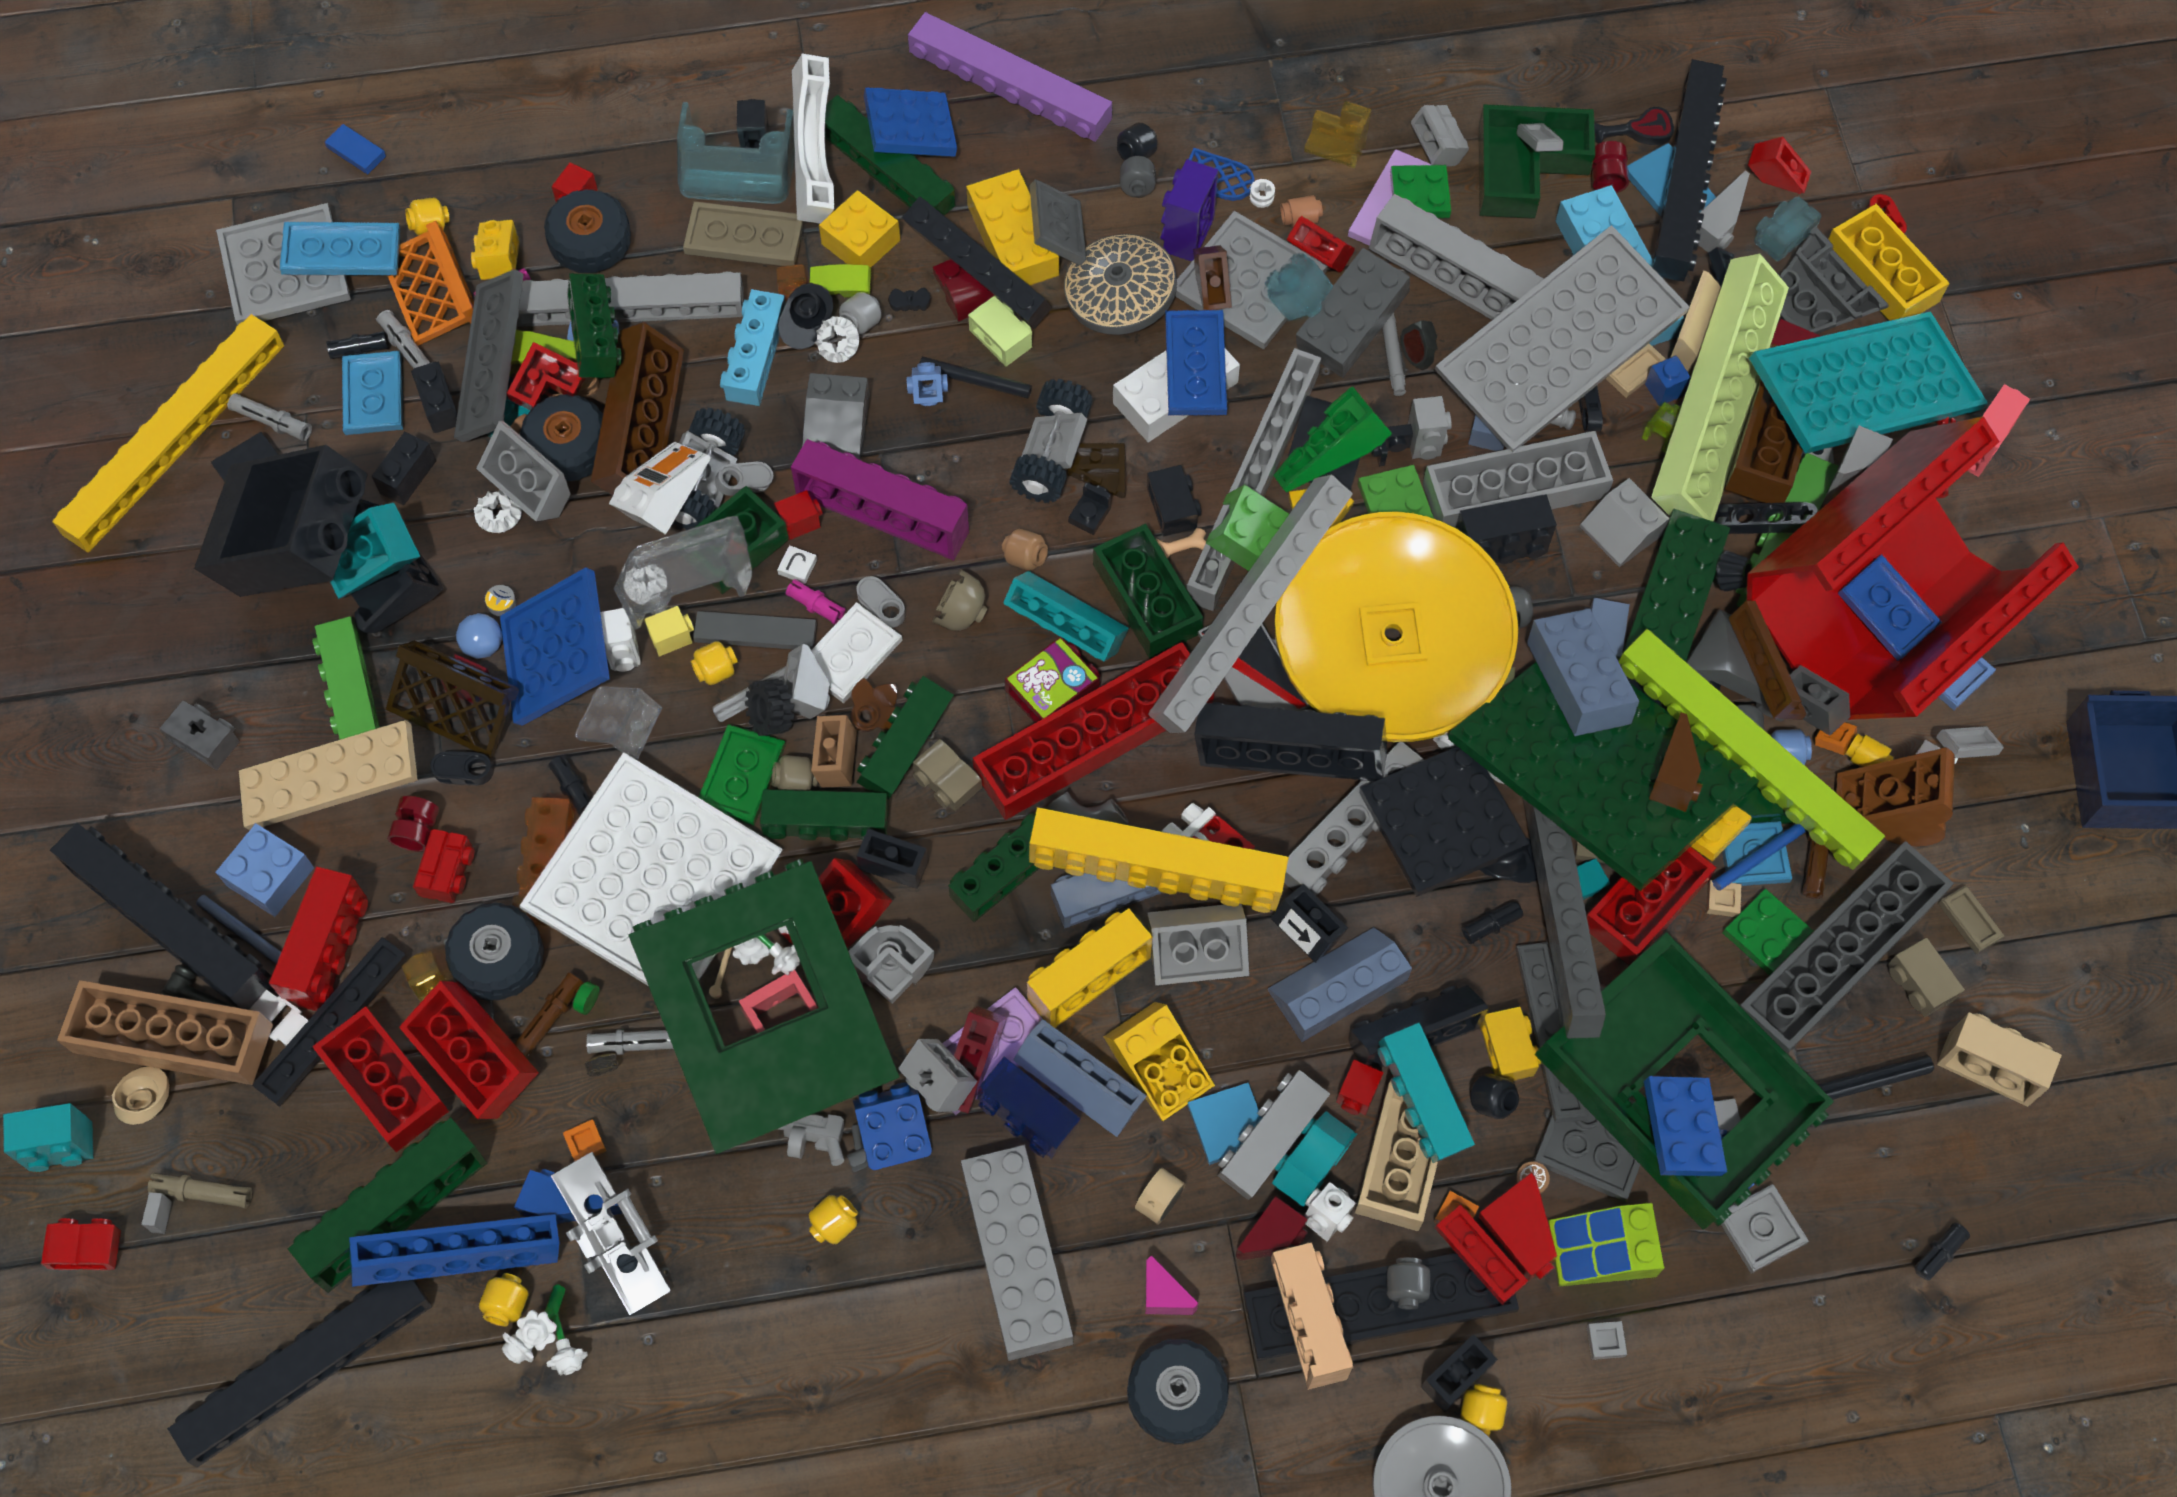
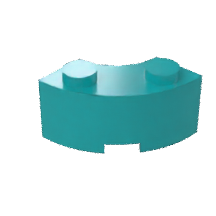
M1327 1111L1318 1120L1315 1118L1310 1120L1302 1131L1305 1137L1290 1156L1285 1154L1274 1168L1278 1174L1272 1184L1303 1207L1306 1205L1305 1202L1317 1188L1321 1187L1324 1183L1323 1179L1332 1167L1338 1164L1358 1135Z

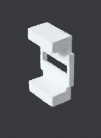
M266 990L249 1010L261 1012L272 1022L286 1005L292 1008L269 1035L275 1042L279 1040L287 1046L308 1020L300 1015L302 1013L301 1010L286 999H282L280 996L276 997Z

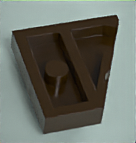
M1079 443L1072 466L1067 468V475L1093 486L1099 485L1105 488L1108 493L1119 498H1125V443Z

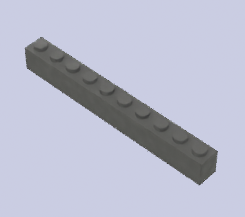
M1523 799L1567 1038L1600 1037L1606 1013L1571 836Z

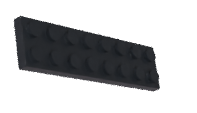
M1503 1244L1497 1245L1505 1254ZM1457 1253L1421 1259L1422 1264L1430 1269V1298L1423 1303H1418L1417 1309H1401L1398 1307V1302L1388 1298L1387 1269L1389 1266L1324 1277L1325 1284H1330L1333 1293L1334 1303L1332 1305L1336 1316L1338 1315L1340 1318L1345 1344L1515 1313L1519 1310L1516 1294L1502 1305ZM1279 1287L1244 1292L1243 1296L1257 1361L1297 1354Z

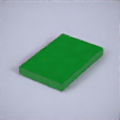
M728 724L698 798L736 821L755 826L762 806L763 790H769L772 782L774 762H779L786 747L785 741L770 736H759L758 733Z

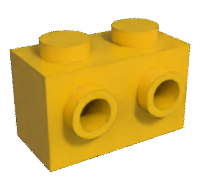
M490 220L479 223L478 235H474L475 252H471V262L473 268L478 269L480 279H492L516 269L519 239L513 220Z

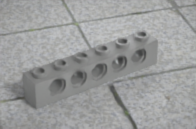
M1399 742L1387 754L1384 777L1422 762L1424 759L1405 743ZM1362 780L1288 856L1284 883L1290 889L1295 891L1304 884L1315 896L1318 895L1327 884L1325 879L1332 872L1338 874L1348 862L1347 856L1352 851L1358 853L1368 841L1366 837L1372 830L1375 832L1379 831L1376 822L1359 793L1360 787L1375 781ZM1357 818L1363 824L1354 826L1348 820ZM1331 839H1337L1343 845L1340 847L1331 846L1328 843V841ZM1317 860L1322 864V867L1312 868L1307 862Z

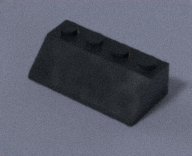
M1455 985L1440 992V996L1429 1000L1428 997H1423L1414 1001L1410 1008L1402 1011L1399 1008L1389 1010L1382 1015L1381 1019L1374 1022L1367 1019L1353 1026L1348 1041L1357 1061L1378 1069L1384 1067L1377 1051L1380 1048L1378 1042L1384 1037L1420 1023L1432 1048L1480 1029L1488 1007L1468 985L1461 988Z

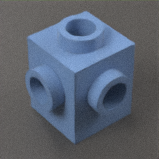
M924 362L912 368V376L907 377L908 394H913L914 404L932 406L936 405L937 402H943V392H948L947 374H941V366H935L932 362ZM924 380H933L930 385L922 383Z

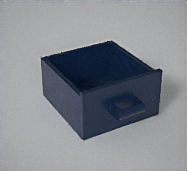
M2111 690L2109 695H2088L2066 721L2082 828L2177 829V696H2151L2149 691Z

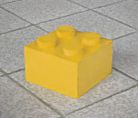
M858 190L819 224L822 245L846 264L868 265L872 267L901 241L899 221Z

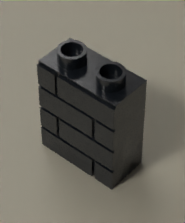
M327 445L231 465L194 569L239 597L283 590L284 588L306 586L308 583L317 584L332 581L341 554L347 546V536L359 500L364 494L368 473Z

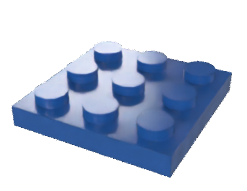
M865 87L864 102L874 152L956 156L957 144L946 93Z

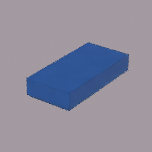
M344 124L324 142L329 150L367 175L386 157L384 150Z

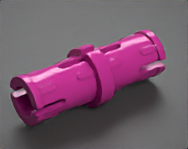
M797 579L792 581L794 586L792 584L788 585L786 595L806 606V610L810 613L816 612L834 625L839 621L837 618L841 619L844 616L845 608L827 599L820 590L814 591Z

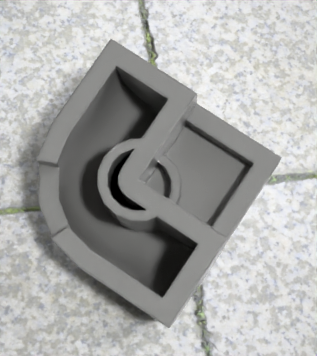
M887 925L879 928L875 926L848 951L858 976L870 987L873 986L892 1004L912 983L916 985L934 959V950L911 930L902 925Z

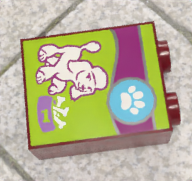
M1060 636L1005 678V692L1036 723L1098 689L1100 674L1092 664H1086L1080 658V652L1074 644H1067Z

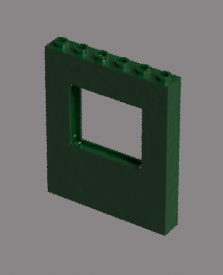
M803 859L796 860L785 865L786 871L774 876L772 871L766 872L754 878L755 884L745 888L742 883L736 884L724 890L725 896L713 900L712 895L693 902L695 908L685 912L682 911L681 907L663 914L665 920L652 924L651 920L641 922L632 927L633 933L628 934L716 1154L900 1078L812 861L804 863ZM786 926L819 1008L725 1047L692 963Z
M1666 932L1601 991L1606 1016L1600 1037L1567 1038L1564 1025L1534 1055L1704 1230L1713 1222L1717 1227L1721 1225L1732 1214L1728 1208L1733 1203L1737 1206L1742 1204L1752 1194L1748 1188L1753 1183L1758 1187L1772 1174L1768 1168L1772 1164L1778 1167L1790 1156L1791 1153L1787 1149L1792 1144L1798 1147L1810 1135L1806 1129L1810 1125L1816 1128L1829 1116L1825 1110L1834 1101ZM1696 1035H1699L1755 1092L1761 1101L1721 1139L1727 1172L1723 1176L1660 1175L1647 1099L1638 1090L1644 1086L1646 1078L1654 1076ZM1631 1096L1636 1100L1634 1103L1629 1101Z

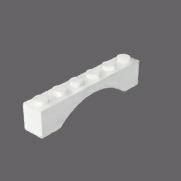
M801 54L792 69L797 220L821 223L834 210V187L827 169L824 144L825 112L830 83L829 58Z

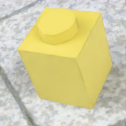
M678 606L644 619L658 656L692 644L689 632L694 631L688 614L682 616Z

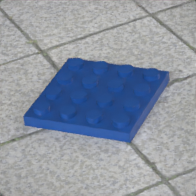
M585 567L500 615L508 683L519 688L516 700L511 701L513 723L523 726L610 679L594 570Z

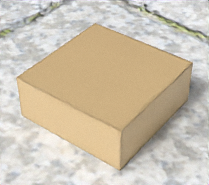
M1710 880L1707 887L1706 913L1737 917L1741 909L1742 884L1731 883L1721 891H1718L1712 883L1713 880Z

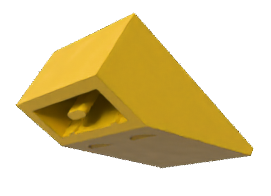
M1152 1003L1103 1036L1119 1064L1138 1090L1146 1095L1145 1099L1161 1121L1166 1120L1185 1107L1188 1102L1195 1100L1215 1086L1168 1006L1165 1004Z

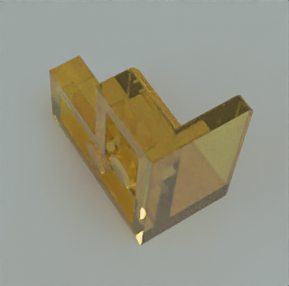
M1345 101L1341 110V117L1316 110L1313 117L1312 130L1305 144L1304 151L1355 168L1366 144L1372 109Z

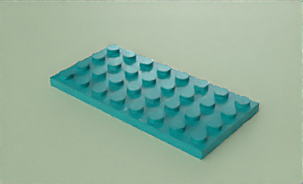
M1931 311L1754 351L1749 357L1805 454L1850 443L1859 425L1883 435L1943 420L1947 417L1951 418L1979 411L1988 404Z

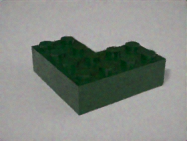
M1483 104L1479 121V216L1535 218L1540 202V173L1590 175L1595 158L1594 109ZM1544 123L1563 140L1562 151L1536 152L1517 135L1518 125Z

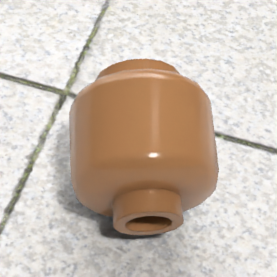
M1016 529L1005 537L1002 551L1009 565L1032 571L1038 566L1043 565L1047 558L1048 547L1040 534L1025 529Z

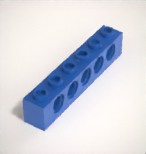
M556 1214L349 1237L352 1287L557 1263L559 1254Z

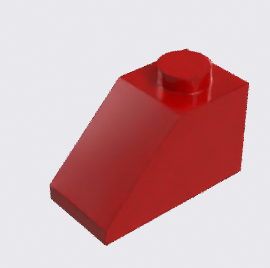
M1784 137L1756 143L1748 162L1751 171L1755 173L1762 183L1798 194L1805 193L1811 170Z

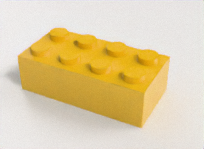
M1019 169L966 186L967 206L991 255L1029 286L1059 276L1058 254L1034 243L1030 193Z
M1877 204L1834 228L1828 238L1833 244V250L1867 287L1871 285L1888 303L1889 307L1880 311L1889 321L1921 314L1940 302L1950 284Z
M1129 908L1123 913L1116 912L1105 921V926L1096 932L1095 930L1089 931L1080 939L1079 945L1072 950L1069 948L1064 949L1054 958V963L1047 968L1040 967L1029 976V981H1027L1028 1002L1042 1019L1054 1028L1151 958L1152 936Z

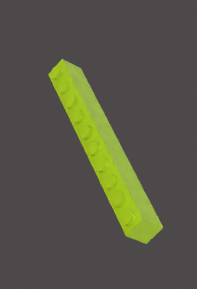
M1646 629L1622 654L1618 662L1628 678L1635 679L1644 687V691L1649 697L1659 700L1664 704L1673 718L1678 720L1681 712L1687 714L1691 732L1697 734L1702 741L1706 740L1715 747L1714 750L1721 752L1727 760L1732 759L1740 765V769L1746 771L1750 777L1754 776L1759 780L1757 787L1761 790L1762 795L1769 802L1778 804L1793 823L1802 825L1809 832L1813 841L1827 847L1841 865L1854 870L1885 837L1882 832L1651 631Z

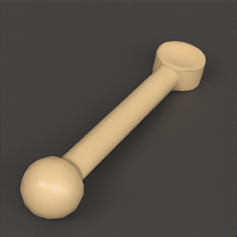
M732 948L725 950L715 985L709 989V994L714 999L722 996L721 984Z

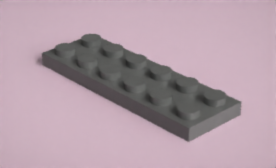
M516 269L476 286L454 438L461 442L493 432L498 422L504 421L516 325L519 318L520 297L523 290L524 274Z

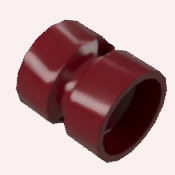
M1605 141L1595 145V158L1592 164L1594 190L1612 185L1615 192L1619 193L1628 187L1627 148L1623 143Z
M400 797L395 812L398 820L392 822L387 840L399 848L423 852L431 832L429 828L435 825L439 812L438 806L420 797Z

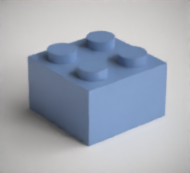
M255 823L215 873L227 887L275 917L314 867L304 853Z

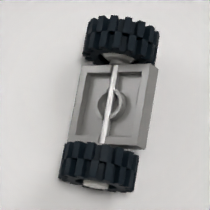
M1050 379L1049 382L1046 381L1044 383L1036 405V409L1039 410L1038 413L1044 415V417H1035L1022 456L1016 460L1009 481L1012 489L1018 490L1017 493L1019 495L1025 494V498L1029 500L1032 497L1035 498L1036 502L1043 500L1044 503H1049V501L1055 502L1056 499H1059L1067 477L1066 471L1062 469L1071 468L1093 401L1092 396L1088 395L1086 389L1081 390V385L1077 384L1074 386L1072 381L1069 380L1067 383H1064L1063 379H1058L1057 382L1054 379Z
M701 408L700 411H696L689 431L682 434L679 444L705 453L711 459L672 525H677L678 529L685 528L686 531H691L719 508L724 494L717 490L715 477L724 465L736 464L737 458L733 457V455L738 452L745 434L744 425L739 423L737 418L732 419L731 414L726 413L725 415L719 409L714 411L713 408H708L707 410ZM731 474L723 475V480L727 485Z

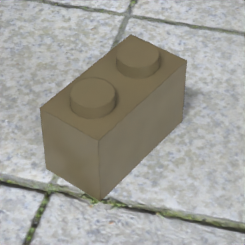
M1927 938L1897 954L1887 965L1893 980L1897 984L1902 985L1909 995L1911 1005L1914 1009L1920 1011L1924 1017L1955 1001L1965 991Z

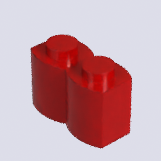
M70 1218L58 1219V1223L47 1224L41 1264L47 1269L115 1270L121 1230L108 1219H92L91 1224H79L78 1220Z

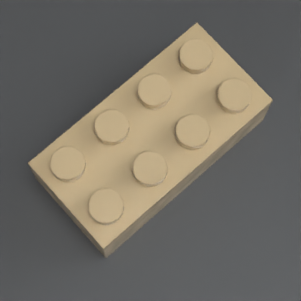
M1390 1081L1385 1092L1355 1214L1419 1231L1424 1221L1438 1162L1433 1164L1431 1158H1426L1422 1153L1419 1145V1140L1422 1138L1417 1127L1413 1128L1408 1122L1405 1114V1109L1408 1107L1403 1096H1397Z

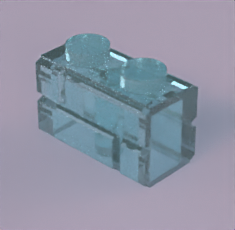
M1799 196L1793 198L1789 203L1786 200L1783 201L1775 210L1774 216L1771 218L1768 216L1764 217L1756 227L1758 232L1754 240L1755 244L1763 251H1767L1768 255L1776 261L1783 259L1810 235L1813 227H1817L1820 222L1821 213L1812 206L1809 207L1808 203Z

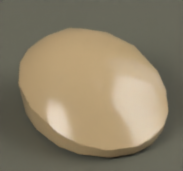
M141 1067L131 1071L122 1078L112 1094L114 1111L119 1120L132 1125L142 1124L154 1118L162 1110L169 1096L170 1089L169 1079L165 1072L160 1068Z

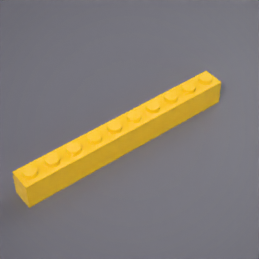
M252 314L245 321L239 323L235 331L218 345L216 351L198 366L197 371L178 387L176 393L158 408V411L152 418L138 429V432L127 444L120 447L117 454L99 469L97 475L79 490L77 496L58 512L52 522L62 536L89 553L225 410L231 395L234 393L240 394L279 353L284 344L277 330Z

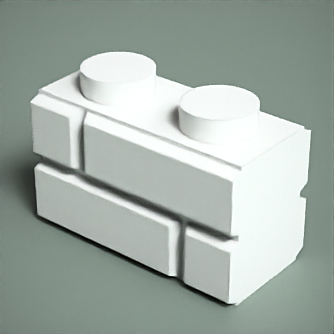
M620 608L600 612L606 656L611 669L625 672L638 667L641 664L637 636L628 609Z

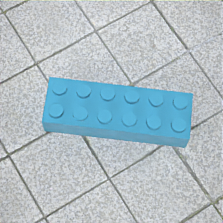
M1612 185L1561 201L1555 221L1573 255L1612 225L1652 267L1653 259ZM1684 316L1649 344L1653 346L1677 338L1685 320Z

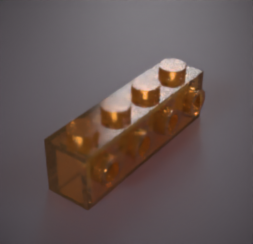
M532 797L531 808H527L525 812V825L528 826L527 837L523 836L521 840V854L524 855L523 866L519 865L517 868V884H520L519 894L513 897L512 906L519 908L520 911L527 914L535 925L548 926L520 909V904L573 827L575 810L570 799Z

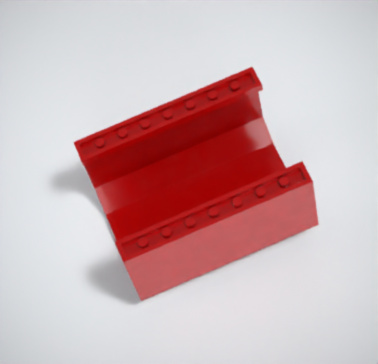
M1984 416L1910 431L1748 573L1747 601H1756L1775 644L1793 671L1802 665L1849 693L1850 718L1848 720L1917 717L2079 568L2064 542L2055 543L2029 568L2000 571L1969 551L1936 498L2000 442ZM1880 555L1886 558L1942 621L1940 625L1899 661L1895 659L1838 594L1843 587Z

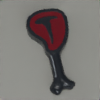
M1650 107L1640 118L1632 119L1626 124L1603 126L1594 123L1595 141L1598 144L1607 137L1627 135L1639 143L1662 145L1668 143L1674 133L1672 117L1662 107Z

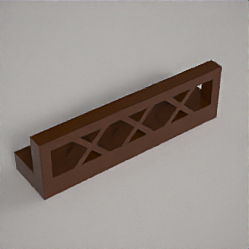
M1746 600L1728 619L1774 719L1802 720L1807 715L1758 605L1756 601Z

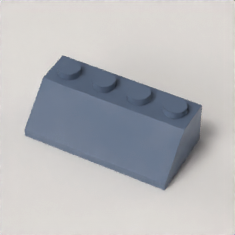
M1373 927L1323 956L1316 963L1309 964L1269 987L1268 992L1301 1042L1408 981L1412 967L1395 942Z

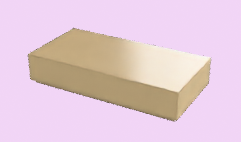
M1647 344L1610 374L1606 380L1627 398L1646 383L1651 366L1667 359L1653 346Z

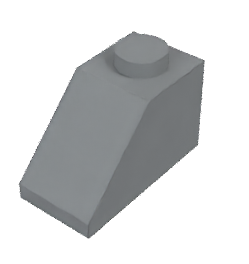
M802 644L788 654L784 685H787L789 688L787 693L792 694L790 703H794V709H791V712L811 719L825 711L828 707L830 683L809 646Z

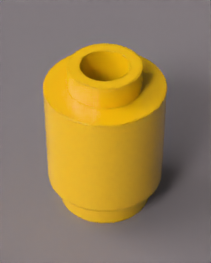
M1858 733L1845 755L1851 758V762L1860 767L1894 759L1893 756L1889 755L1892 750L1891 748L1868 735L1863 737Z

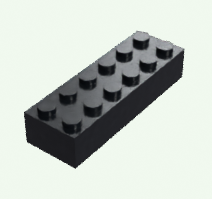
M1220 702L1206 703L1197 716L1194 736L1200 766L1363 781H1377L1384 778L1388 751L1385 718H1378L1374 715L1354 716L1341 712L1330 714L1318 713L1313 710L1294 711L1285 710L1280 707H1273L1271 709L1259 708L1247 704L1241 706L1224 705Z

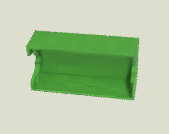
M1244 484L1226 495L1223 505H1230V511L1223 522L1209 534L1206 544L1250 571L1289 513Z

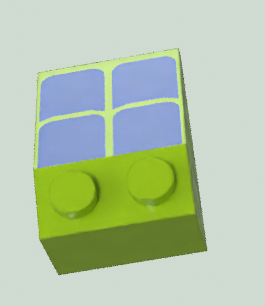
M1652 1203L1617 1206L1548 1221L1557 1253L1554 1262L1559 1287L1654 1278L1664 1269Z

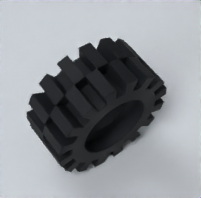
M779 679L752 682L748 687L749 691L746 692L748 700L745 701V706L748 707L746 716H750L748 722L750 726H753L752 730L755 733L758 732L759 736L781 734L789 731L788 728L793 724L790 719H794V714L791 712V709H794V703H790L792 694L787 693L789 690L788 686L784 685V681Z

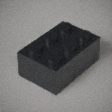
M1547 494L1461 510L1456 529L1481 546L1495 563L1508 564L1516 559L1525 557L1534 559L1546 554L1557 524Z

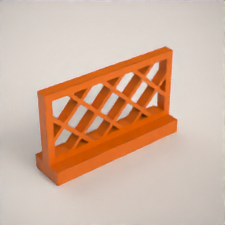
M437 221L426 225L427 232L399 245V256H403L405 259L401 267L398 268L396 277L395 275H387L417 346L467 322L471 324L474 299L448 237ZM429 242L430 247L426 256L415 254L419 246ZM412 259L422 262L417 273L407 271ZM429 264L439 266L434 278L425 276ZM404 276L414 279L409 290L400 288ZM421 281L431 283L426 295L416 292ZM438 286L448 288L443 300L433 297ZM413 298L423 300L418 312L408 309ZM430 303L440 305L435 317L425 314ZM447 308L457 310L459 316L449 321L442 319ZM422 320L432 322L428 331L422 334L418 333L417 329Z

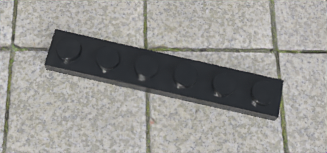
M381 937L252 1086L280 1107L321 1060L312 1046L365 1006L367 1007L409 959L407 955Z

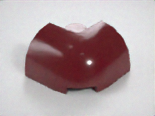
M951 259L933 266V274L946 295V302L958 322L969 318L968 314L994 296Z

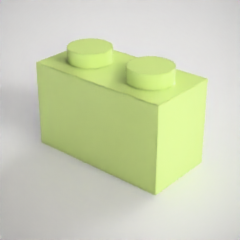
M995 296L968 314L969 330L1006 367L1032 348V330L1025 321H1020L1013 311L1004 303H1001Z

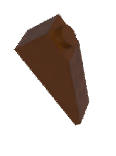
M1681 712L1649 799L1686 812L1690 800L1697 801L1703 784L1697 782L1701 767L1688 716Z

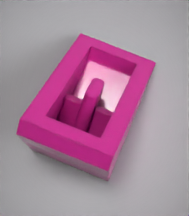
M1150 1256L1146 1260L1145 1314L1193 1315L1197 1311L1198 1302Z

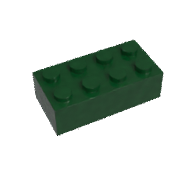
M1146 523L1093 548V566L1149 659L1181 642L1183 643L1198 636V631L1203 628L1204 617Z

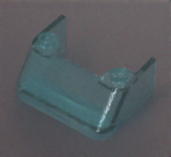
M683 102L677 133V179L680 193L683 196L694 199L778 204L787 199L795 155L793 109H787L784 132L772 131L766 133L761 138L759 149L705 145L706 139L703 130L693 126L688 102Z

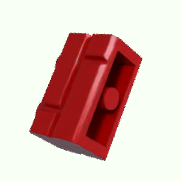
M1303 216L1297 220L1287 237V241L1340 273L1355 250L1348 243Z
M436 829L431 830L413 884V888L418 896L454 903L457 894L463 893L466 878L463 874L466 865L470 866L472 864L475 854L474 847H472L467 836Z

